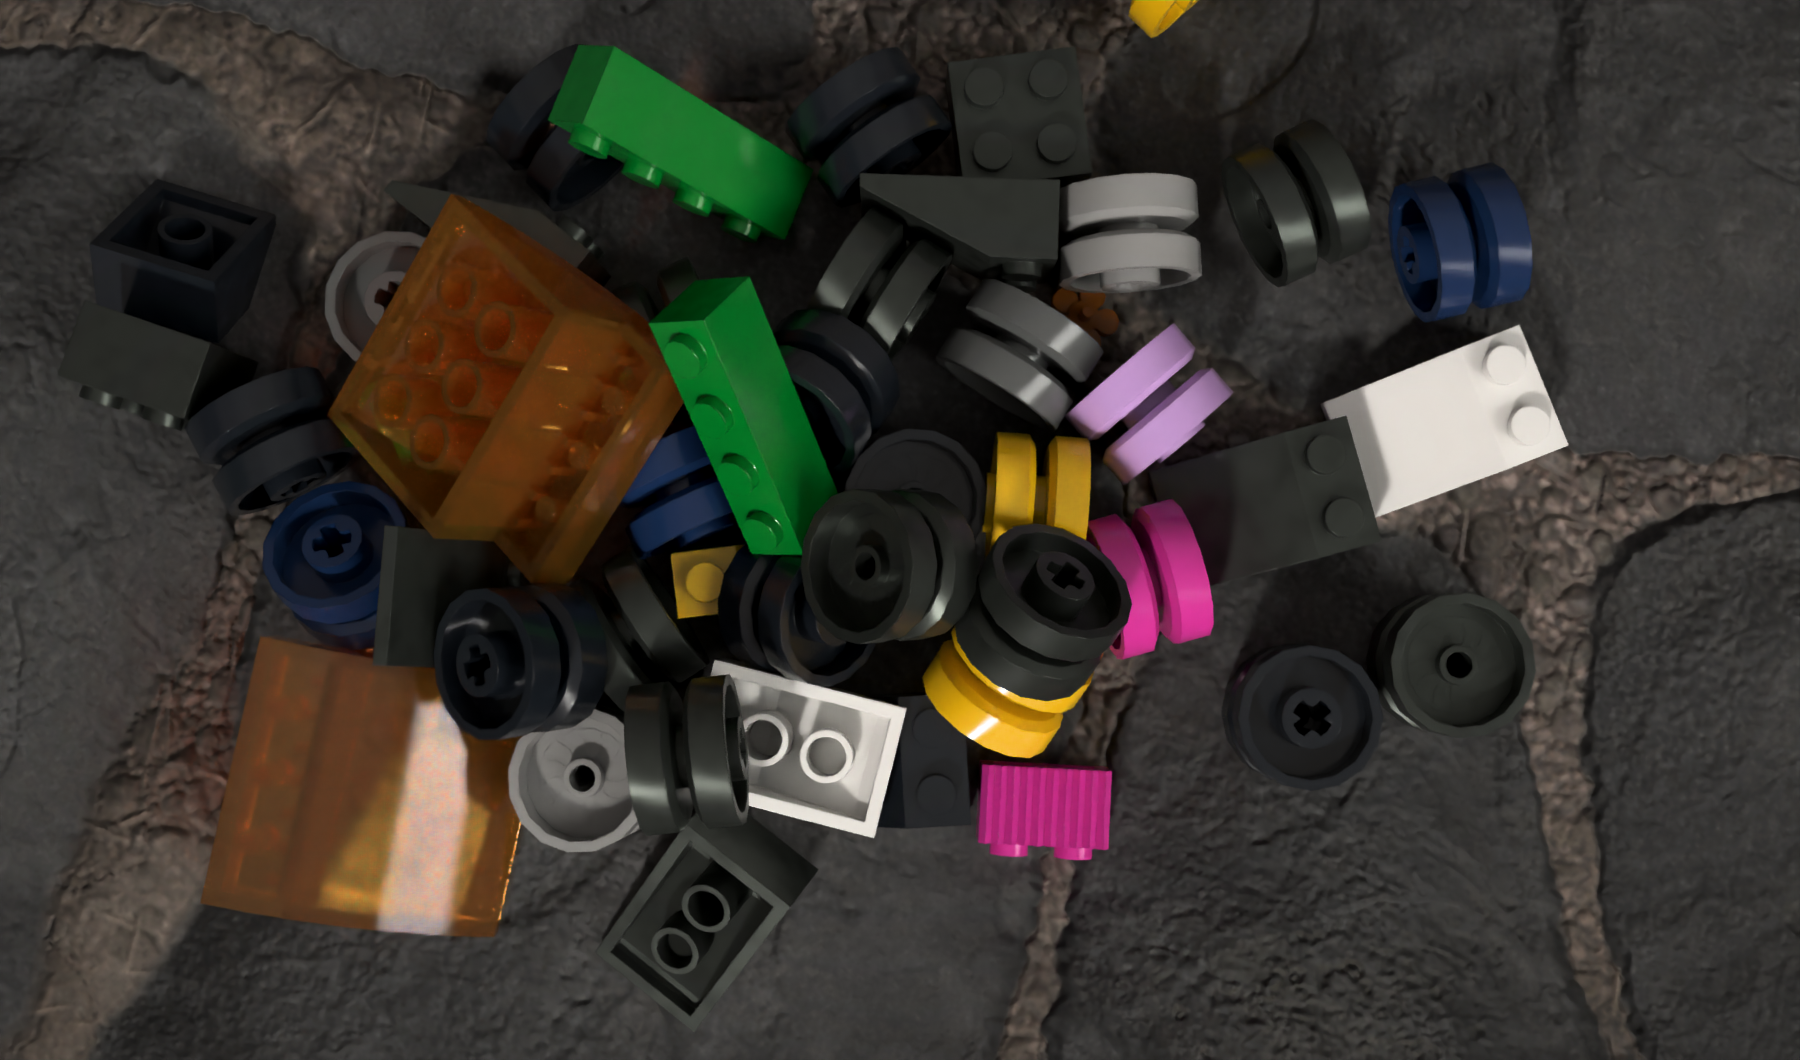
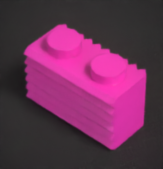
M980 760L976 824L978 843H990L989 853L998 856H1028V846L1031 845L1036 847H1054L1053 856L1056 858L1091 860L1092 849L1108 850L1112 771L1105 766Z

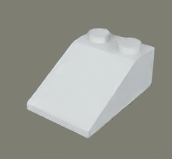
M1520 325L1320 404L1327 421L1347 416L1375 518L1568 446Z
M728 658L715 659L710 676L730 674L740 703L748 750L749 806L874 838L907 708L832 686L807 684L787 678L783 674L746 666L743 662Z

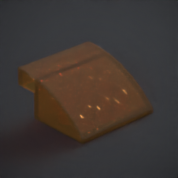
M450 194L327 415L434 539L494 541L531 584H569L684 402L647 320L603 286L531 237L462 196Z
M260 636L200 903L247 913L348 928L440 936L495 937L498 932L521 822L509 798L508 767L516 744L522 736L500 740H478L462 731L444 707L436 684L435 667L372 665L374 649L371 648L349 650L283 636Z

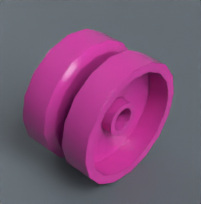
M1173 499L1136 508L1131 528L1117 514L1088 521L1086 541L1090 542L1112 561L1127 583L1132 602L1128 623L1109 647L1117 659L1123 660L1154 651L1159 631L1173 644L1184 643L1211 634L1214 625L1213 601L1204 560L1191 524L1182 508Z

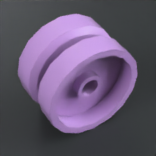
M1174 323L1119 367L1065 416L1081 437L1088 438L1089 441L1099 439L1120 420L1129 430L1105 450L1102 460L1122 485L1128 483L1154 461L1161 463L1206 425L1203 420L1234 393L1213 368L1200 369L1177 389L1171 384L1168 379L1192 360L1195 347Z

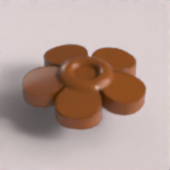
M1061 288L1051 298L1052 308L1085 330L1100 346V336H1111L1116 332L1119 325V318L1115 311L1111 309H1101L1098 311L1105 302V293L1079 292L1077 297L1074 291Z

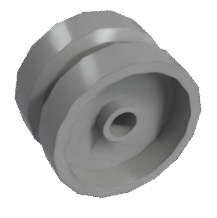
M1132 173L1091 178L1061 188L1059 197V231L1075 240L1064 245L1058 252L1059 286L1065 290L1081 293H1131L1175 287L1197 280L1202 276L1200 242L1195 237L1181 232L1199 217L1197 184L1193 179L1180 175Z
M614 702L597 703L591 716L573 728L549 732H530L518 740L508 767L509 798L521 824L541 843L565 852H592L640 830L633 809L627 777L624 747L625 712ZM587 767L591 768L594 772L595 780L589 781L586 773Z

